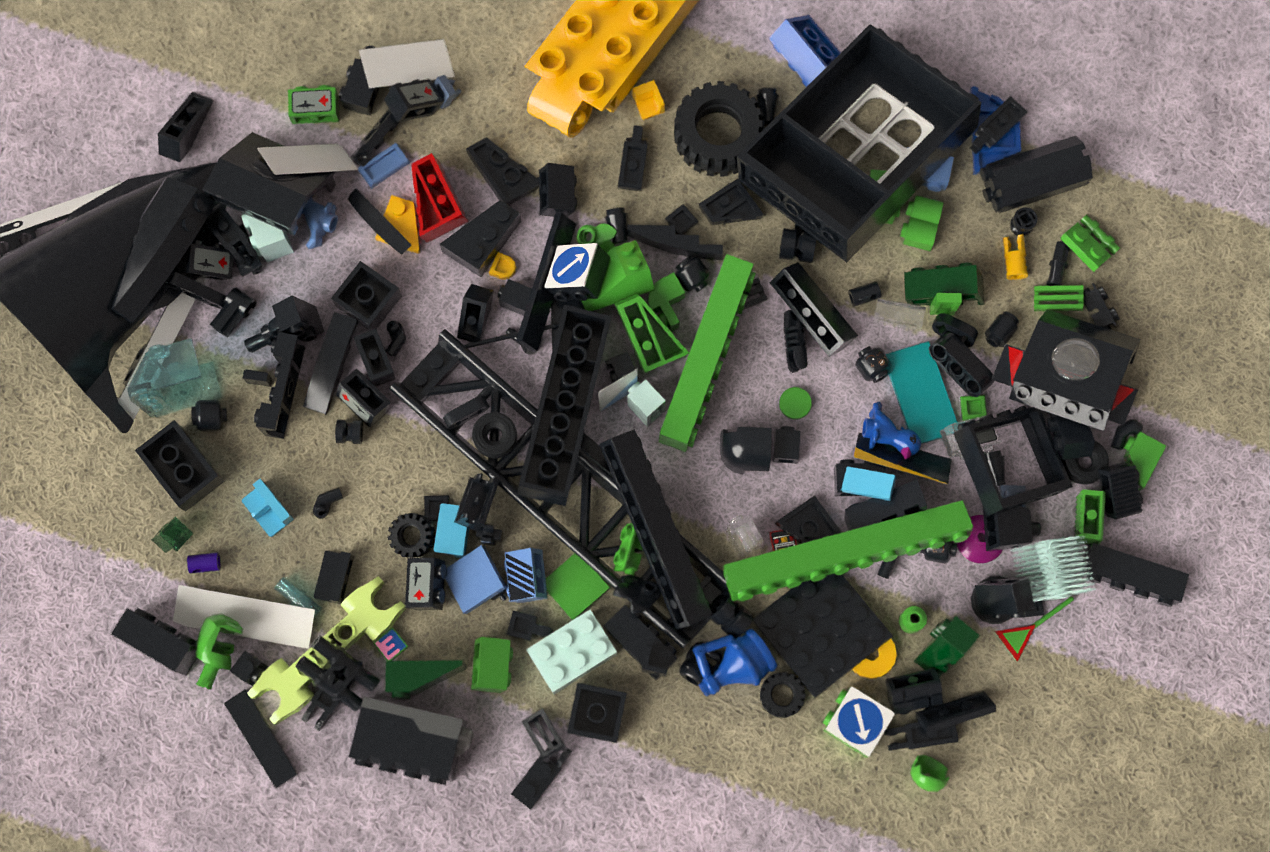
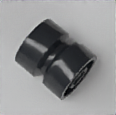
M783 228L779 259L792 261L796 257L799 262L812 263L816 239L806 231L798 234L797 230Z
M727 591L719 594L710 604L712 615L708 618L716 625H721V629L727 635H733L734 638H737L752 623L753 614L743 605H739L738 600L732 601L730 593Z

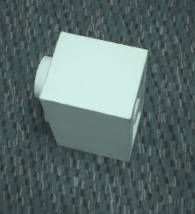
M646 379L641 384L639 381L636 382L628 390V407L646 426H649L665 411V399Z

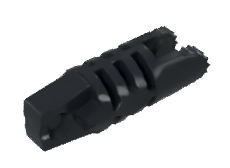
M788 310L784 312L783 330L785 334L784 340L786 341L787 366L790 373H794L808 367L807 347L805 346V327L793 311Z

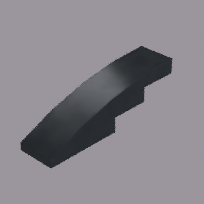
M628 225V236L650 247L676 255L691 256L692 258L722 260L723 245L699 244V235H675V225Z
M334 312L314 367L303 405L304 408L327 414L343 373L342 368L351 348L350 342L358 324L357 319Z

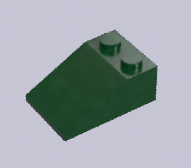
M463 660L386 661L385 692L392 695V698H395V700H410V695H417L466 670L467 664Z

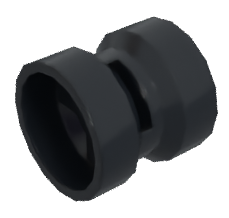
M1028 207L1018 209L1010 221L1011 231L1017 236L1024 234V236L1029 235L1037 224L1038 217L1036 212Z
M337 419L335 427L336 443L345 444L349 441L353 444H362L363 421L354 420L353 422H347L346 420Z

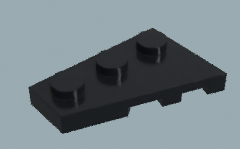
M487 137L466 148V153L498 200L510 205L539 189V177L536 178L528 172L525 166L519 165L512 160L508 153Z
M813 496L775 523V525L801 544L842 533L816 496Z

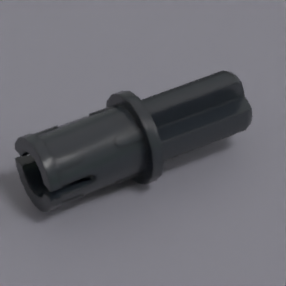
M1063 241L1056 243L1053 259L1049 262L1051 268L1047 286H1062L1065 269L1069 266L1067 259L1070 250Z

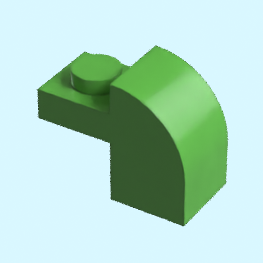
M673 272L654 284L655 290L649 292L648 306L655 314L661 313L658 317L666 327L668 326L671 332L678 329L680 321L671 306L685 299V291Z

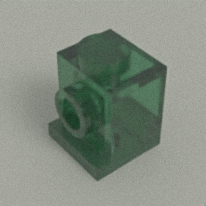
M174 517L151 540L165 553L171 549L177 552L194 533L179 519Z

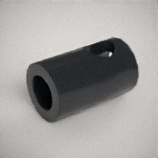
M876 281L848 290L853 307L882 297L880 287Z

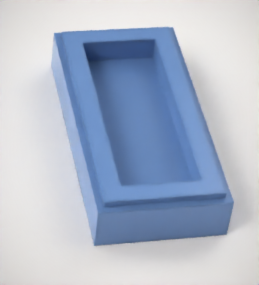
M395 143L372 158L365 166H360L358 171L372 189L408 165L410 161L398 144Z

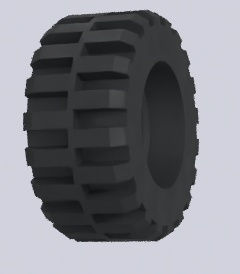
M717 81V85H712L711 82L704 83L703 89L696 87L691 90V96L686 95L682 99V105L678 106L676 111L674 141L677 144L679 155H684V162L688 166L692 163L694 164L695 171L701 173L702 169L707 171V176L714 177V172H720V177L728 176V171L731 170L733 174L738 173L737 155L765 129L763 111L761 108H758L759 102L755 97L749 98V91L745 88L742 91L738 90V85L734 83L726 86L724 81ZM724 113L730 115L739 123L741 134L737 140L730 144L713 145L700 137L697 132V124L706 115Z

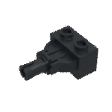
M292 295L272 305L275 318L268 325H263L260 333L244 340L246 349L253 353L267 345L271 346L273 339H277L278 332L298 335L299 340L309 342L325 331L317 307Z

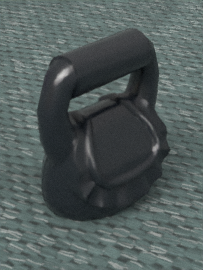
M697 642L689 648L686 659L679 670L680 675L684 679L698 687L703 677L692 650L694 646L704 644L703 642ZM717 650L705 654L717 662L714 666L708 663L711 674L719 668L723 660L722 654Z

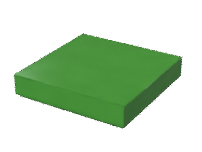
M575 553L545 578L547 592L571 620L576 619L610 589L599 574Z

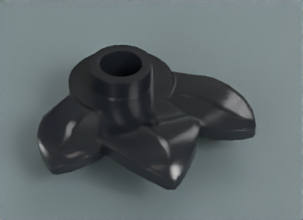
M635 575L621 576L622 583L617 585L613 591L614 596L631 600V613L648 611L651 609L652 604L661 596L658 584L652 581H644Z

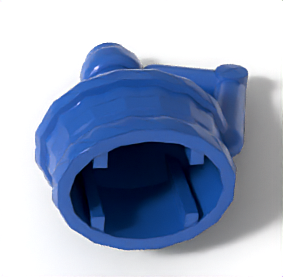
M753 629L746 630L744 635L734 638L733 635H727L701 645H696L692 650L703 677L702 682L698 685L706 697L718 693L721 687L728 684L740 683L758 686L768 672H773L777 669L772 653ZM726 647L719 668L711 674L705 654Z

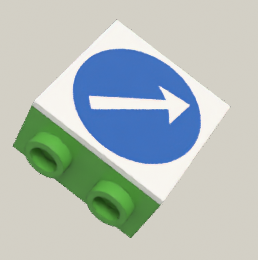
M851 686L847 691L842 689L835 701L839 704L835 712L830 710L822 722L826 725L823 731L867 758L871 755L895 713Z

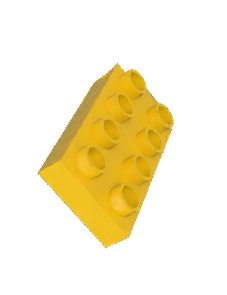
M576 0L524 66L542 77L529 98L527 105L528 113L537 119L545 121L550 127L559 129L562 134L569 138L578 135L585 127L593 107L600 111L606 109L614 113L699 0Z

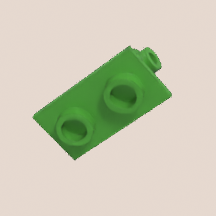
M627 523L621 531V545L614 556L613 562L615 566L613 571H625V574L634 576V573L638 572L642 557L641 554L635 553L634 550L635 548L643 550L633 524Z

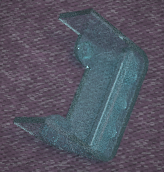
M191 338L166 346L162 344L151 346L149 351L145 353L127 389L129 399L150 417H159L195 406L199 400H218L222 398L214 363L198 364Z

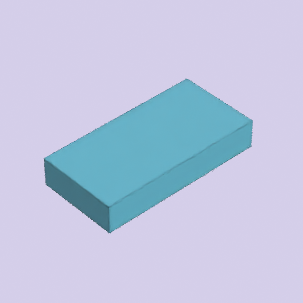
M847 466L841 490L845 493L891 501L896 476Z

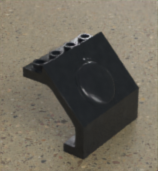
M252 132L218 159L202 190L214 201L295 236L299 228L296 222L308 200L324 185L329 192H333L336 186L333 176L336 171L275 175L257 148L281 147L283 145Z

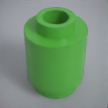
M917 606L907 608L899 616L900 628L909 634L917 633L927 623L926 613ZM914 615L918 623L911 622L910 616Z

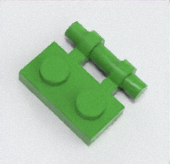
M1085 215L1080 220L1086 227L1085 229L1077 222L1060 239L1095 272L1111 257L1106 249L1114 255L1120 247L1114 242L1115 239L1111 235L1108 236L1099 227L1100 224L1096 220L1093 221L1088 215ZM1091 233L1101 242L1100 244L1090 235Z

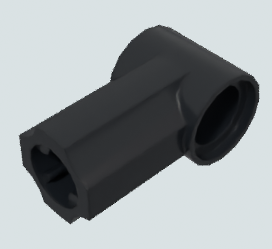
M237 287L228 293L224 301L225 305L210 323L211 327L227 338L242 318H247L250 315L248 312L251 308L254 309L257 304L255 299Z

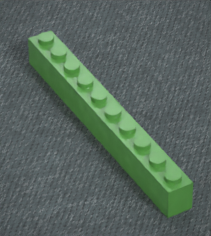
M961 500L724 565L723 575L732 601H746L757 594L763 593L768 595L776 592L779 588H794L802 582L809 580L813 582L820 581L827 575L834 573L842 575L850 569L856 567L861 569L873 565V563L882 560L883 562H889L900 555H915L922 549H937L948 541H954L955 543L965 541L970 537L973 525L964 502Z

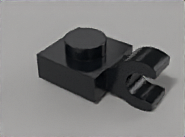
M485 524L477 530L476 537L481 539V544L496 546V542L502 543L504 533L502 530L495 529L494 525Z
M513 611L506 635L532 642L533 635L545 638L552 634L553 629L536 624L537 616Z

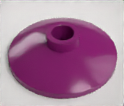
M983 515L971 516L970 520L973 528L970 537L965 541L959 542L958 549L971 562L980 564L991 562L1003 550L986 551V543L978 540V534L985 535Z

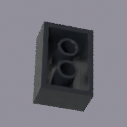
M175 420L135 450L176 505L185 512L225 482L184 428Z
M138 607L135 611L126 608L111 635L170 670L187 676L197 659V641L181 632L176 635L177 629L160 620L154 622L157 617Z

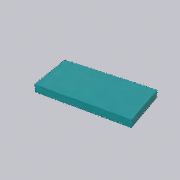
M929 341L886 354L892 364L889 370V377L906 427L918 434L921 444L954 435L953 433L958 431V422L937 362L929 353Z

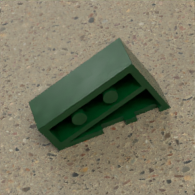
M961 263L959 267L938 265L935 266V269L930 270L918 267L912 268L910 272H904L905 300L909 306L930 305L937 293H962L961 305H963L965 300H977L978 305H985L983 276L977 265H973V263Z
M957 616L950 620L946 618L938 623L929 635L933 638L916 657L914 662L924 670L935 668L940 678L943 673L948 671L950 664L954 665L968 652L980 635Z

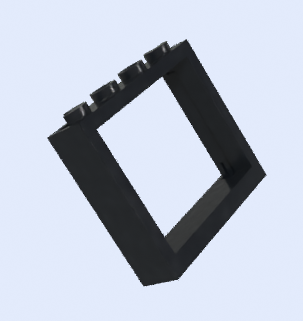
M1024 405L1016 408L1013 413H1011L1010 409L998 413L995 418L993 414L980 418L977 423L975 419H972L969 422L962 423V429L953 433L987 516L1057 495L1073 487L1060 455L1054 447V441L1040 409L1034 407L1027 409ZM1021 422L1047 485L1002 498L976 434Z

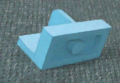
M259 479L252 484L255 489L242 499V503L270 537H273L294 519L265 482Z
M444 503L440 505L434 543L435 553L450 554L456 558L465 556L469 528L454 522L459 505Z

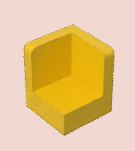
M654 80L632 88V97L643 120L664 113L665 104Z

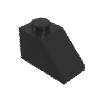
M474 284L470 285L463 297L457 338L470 342L481 341L491 310L494 290Z

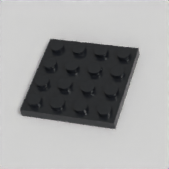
M835 573L827 575L820 581L813 582L809 580L802 582L799 586L790 589L752 620L797 678L801 680L814 699L893 638V635L846 578Z

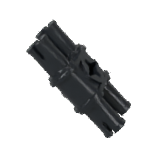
M319 635L311 647L328 659L327 664L321 668L304 655L297 662L295 668L310 678L314 687H319L331 696L332 700H339L354 712H357L361 708L363 699L350 690L348 684L351 680H356L372 692L380 680L363 667L364 664L361 660L358 661L348 654L344 647H336ZM335 669L337 671L341 670L343 675L340 678L335 677L333 674Z

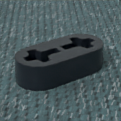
M946 313L938 314L932 324V329L936 334L942 336L946 332H951L967 347H972L978 337V331L975 327Z
M481 395L451 410L443 416L447 427L453 429L482 414L490 406L485 397Z

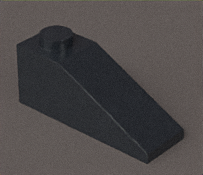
M191 92L159 131L158 154L180 163L192 148L213 100Z

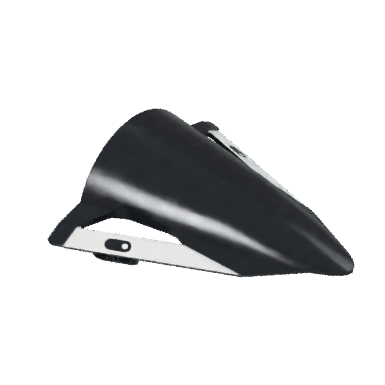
M217 162L127 179L113 186L0 224V302L38 340L121 433H127L130 430L195 301L194 298L163 284L133 323H130L111 309L120 280L123 279L127 258L130 257L133 249L132 243L140 227L141 215L166 177L196 187L204 193L202 189ZM67 219L65 223L36 237L35 231L38 228ZM204 223L194 240L203 241L204 246L219 244V240ZM178 264L174 268V272H177ZM184 275L201 284L206 280V278ZM166 306L148 343L143 345L138 351L123 381L125 387L121 395L117 397L109 372L114 354L151 313Z

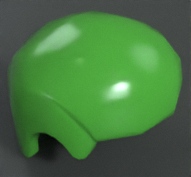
M917 755L911 767L913 781L919 788L925 791H940L946 787L950 778L949 776L946 778L947 767L930 756Z

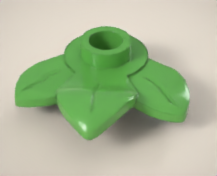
M600 224L596 227L584 225L577 232V241L579 244L597 243L607 253L615 247L611 240L615 237L617 231L609 224ZM588 233L592 234V239L590 241L586 240V235Z

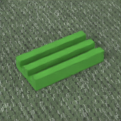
M1083 285L1034 286V311H1046L1047 309L1051 311H1083ZM1039 293H1078V295H1039ZM1039 301H1078V304H1039Z

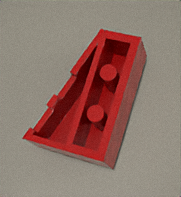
M433 153L412 163L411 168L414 193L417 200L416 210L419 217L420 237L428 243L469 222L440 161Z

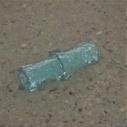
M285 577L274 587L275 590L291 602L290 605L314 609V619L315 615L317 616L323 608L306 595V591L303 589L299 590Z

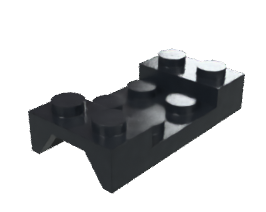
M278 332L277 339L274 338L272 341L271 353H273V356L279 363L275 370L277 381L275 387H272L270 390L269 401H271V404L261 402L260 409H256L254 415L256 427L265 436L284 439L306 348L297 344L298 335Z

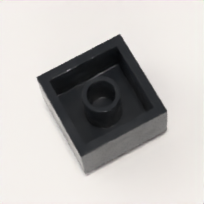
M360 261L331 297V300L337 308L351 318L357 319L359 324L371 331L379 327L400 300L402 294L397 286Z
M577 683L567 733L617 743L627 693Z

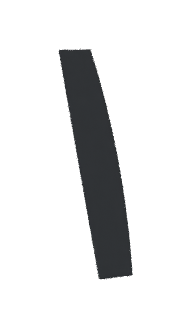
M356 188L349 194L348 201L364 221L392 248L402 255L411 246L397 229Z

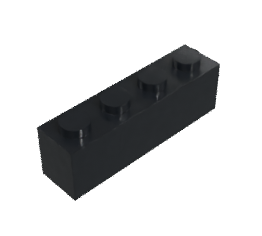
M799 262L783 268L769 282L829 357L845 349L858 336Z
M1092 543L1087 547L1086 559L1083 561L1086 563L1082 568H1090L1088 571L1083 570L1080 573L1084 572L1086 574L1089 572L1086 578L1090 579L1092 577L1093 580H1090V582L1100 583L1103 581L1110 583V588L1114 590L1124 591L1128 589L1134 591L1133 595L1142 599L1152 597L1158 599V604L1172 607L1173 604L1176 605L1182 602L1189 577L1188 573L1096 543Z

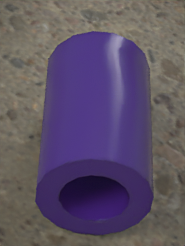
M219 553L188 555V572L193 574L220 571L221 559Z

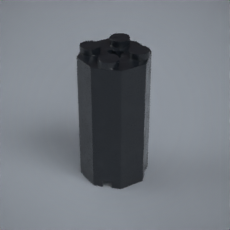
M1072 136L986 164L985 167L980 168V175L985 184V189H983L985 201L992 203L995 212L1002 213L1088 185L1090 183L1088 181L1092 180L1093 175L1091 159L1089 155L1084 156L1082 150L1086 149L1084 143L1077 136Z

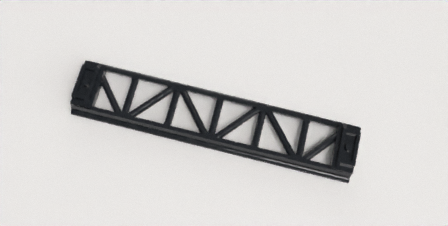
M444 329L439 335L438 344L402 382H394L389 389L490 479L496 478L500 480L498 484L500 488L612 587L616 588L617 585L622 583L621 576L600 558L615 556L616 552L620 549V545L598 548L628 514L612 474L580 447L571 483L572 485L582 474L579 539L548 513L554 505L553 503L544 501L539 505L532 498L517 495L518 485L508 477L521 476L523 466L506 467L530 442L538 409ZM460 363L479 379L440 385ZM483 389L478 396L483 395L486 400L491 396L490 413H500L502 399L528 421L531 426L517 440L514 449L508 455L502 457L499 461L498 458L487 459L458 433L465 423L449 429L445 421L423 402L429 396ZM492 429L489 432L490 441H499L498 429ZM592 477L616 498L622 506L589 542ZM681 535V541L690 556L691 565L705 576L700 586L704 596L709 601V604H711L719 594L726 591L729 592L723 571ZM635 548L634 552H643V550ZM651 567L640 577L644 581H651L654 575ZM654 605L648 611L642 612L681 648L689 644L710 620L707 617L690 626L676 630L672 618L668 619Z

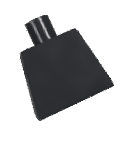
M1019 506L990 516L986 515L983 507L986 551L1019 548V546L1032 543L1033 536L1037 537L1041 533V524L1031 521V512L1026 507Z

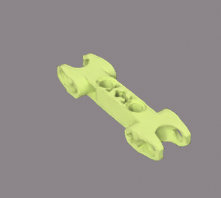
M378 576L369 583L357 588L341 603V607L348 615L323 637L332 644L336 643L332 640L335 637L337 641L342 643L340 647H344L345 651L365 634L375 642L393 627L397 619L405 611V605L400 601L387 610H378L375 607L374 596L385 583ZM345 627H351L353 631L352 636L346 640L342 639L341 631ZM312 647L302 655H305L321 668L328 661V659ZM280 658L262 673L258 681L247 693L254 700L269 690H275L279 693L281 697L280 706L270 718L275 725L299 712L314 696L307 687L312 680L295 668L300 658L291 666L283 658Z

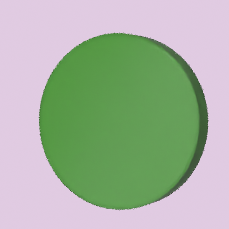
M799 387L785 390L779 400V407L783 415L794 420L805 417L812 405L808 392Z

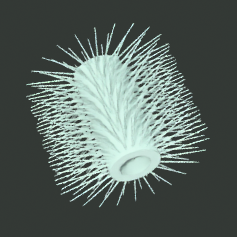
M1071 536L1072 538L1068 537V539L1054 538L1035 542V544H1026V547L1019 546L1016 556L1019 557L1021 554L1023 558L1020 560L1021 564L1019 567H1022V565L1024 567L1020 568L1018 572L1022 570L1023 572L1027 570L1024 575L1023 573L1019 574L1018 577L1029 578L1031 591H1033L1032 597L1037 596L1033 601L1062 599L1072 595H1079L1082 592L1087 593L1093 589L1083 588L1093 584L1092 582L1090 584L1084 583L1089 579L1088 577L1086 579L1079 578L1086 577L1089 572L1086 574L1084 572L1080 573L1085 567L1082 569L1079 567H1082L1086 562L1082 564L1081 562L1076 563L1079 560L1084 561L1086 559L1084 556L1082 559L1079 557L1082 554L1080 552L1082 549L1080 545L1083 542L1080 541L1078 544V536L1075 539L1073 536Z

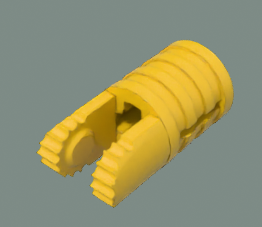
M1024 234L1017 236L1018 251H1011L1010 238L1003 237L1007 271L1006 278L1008 280L1027 278Z

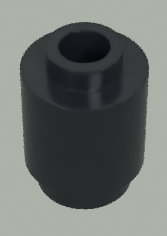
M1007 311L999 314L985 332L986 341L995 348L1004 347L1018 329V318Z

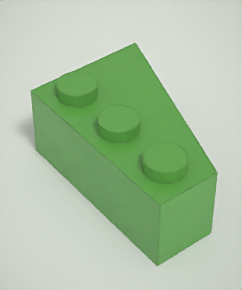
M634 294L614 303L639 365L645 373L689 354L687 349L678 341L641 296Z

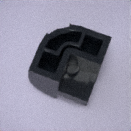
M737 427L736 432H728V430L723 429L720 434V455L725 466L732 472L742 475L744 471L769 472L772 428Z

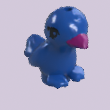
M874 403L872 410L869 412L870 418L864 419L862 436L870 438L869 449H873L876 443L889 444L894 446L903 455L905 460L910 458L911 455H915L921 448V439L918 434L908 428L904 429L901 427L898 430L889 417L882 413V403Z

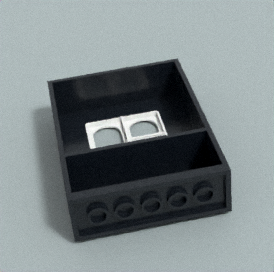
M869 24L737 155L739 181L847 263L978 128L981 102L977 96L963 90L956 81L949 80L942 75L940 70L925 63L919 55L912 54L905 49L902 43L888 37L882 29ZM882 98L890 104L891 114L872 134L864 132L850 121V118L868 100ZM905 119L917 122L921 128V136L909 148H905L887 134L897 122ZM841 128L847 130L862 142L857 150L847 159L825 144ZM881 142L897 153L900 158L879 180L875 181L856 167L855 164L876 143Z

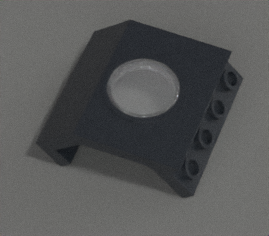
M1047 309L1036 324L1013 378L1014 383L1009 399L1104 431L1129 363L1132 364L1135 360L1141 339Z

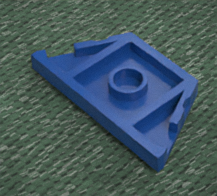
M971 86L970 93L977 96L981 102L979 127L1004 101L993 94L989 96L978 91V87ZM1020 121L995 146L993 145L989 149L985 145L977 154L972 151L973 175L980 174V168L985 167L986 164L1020 154ZM977 129L972 133V142L977 138L974 135Z

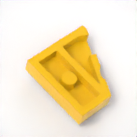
M391 195L384 217L411 244L407 250L419 254L420 246L415 204L412 201ZM376 234L375 239L377 241L388 244L378 234Z

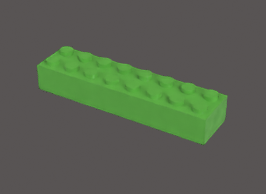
M726 254L659 433V443L684 452L687 451L688 446L693 448L698 432L695 426L696 424L701 425L706 411V406H703L704 402H710L715 386L712 380H718L722 369L723 361H720V358H726L731 343V339L728 337L729 335L734 336L740 318L736 315L737 313L742 315L748 295L744 293L745 291L750 293L756 273L752 271L753 263Z

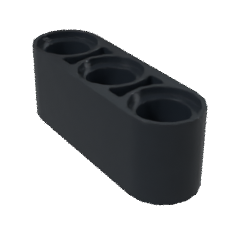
M946 332L930 345L929 353L931 357L969 396H980L994 383V380H992L993 373L955 334Z

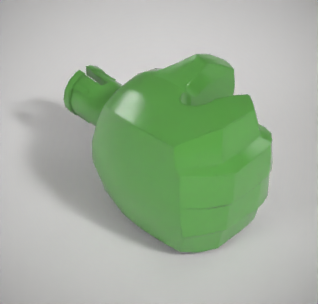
M222 613L209 616L204 620L196 642V657L205 663L196 684L209 690L212 689L219 669H231L232 661L229 654L234 653L233 643L216 640L218 633L234 634L236 632L242 634L243 628L236 620Z

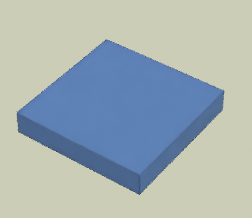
M483 545L447 567L445 579L464 614H468L507 588Z

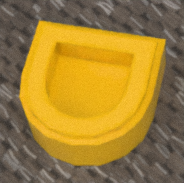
M497 252L489 270V275L503 280L510 279L516 273L515 261L510 256Z

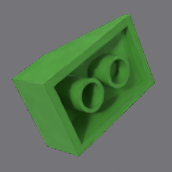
M636 240L614 247L607 252L610 260L598 299L581 301L585 310L595 311L631 295H641L655 290L650 268Z

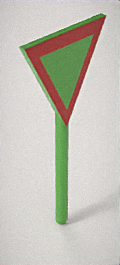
M1069 597L1031 626L995 631V633L1018 662L1033 630L1074 601V598Z

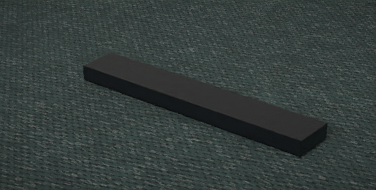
M562 212L555 213L516 339L518 343L531 352L538 351L554 296L545 288V284L557 246L570 245L576 223Z

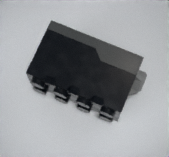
M363 697L348 757L355 759L354 764L372 768L373 763L380 765L379 770L397 774L398 769L405 770L403 776L422 779V775L429 776V782L446 785L447 780L453 782L459 755L469 750L473 731L470 728H466L467 722L463 719Z

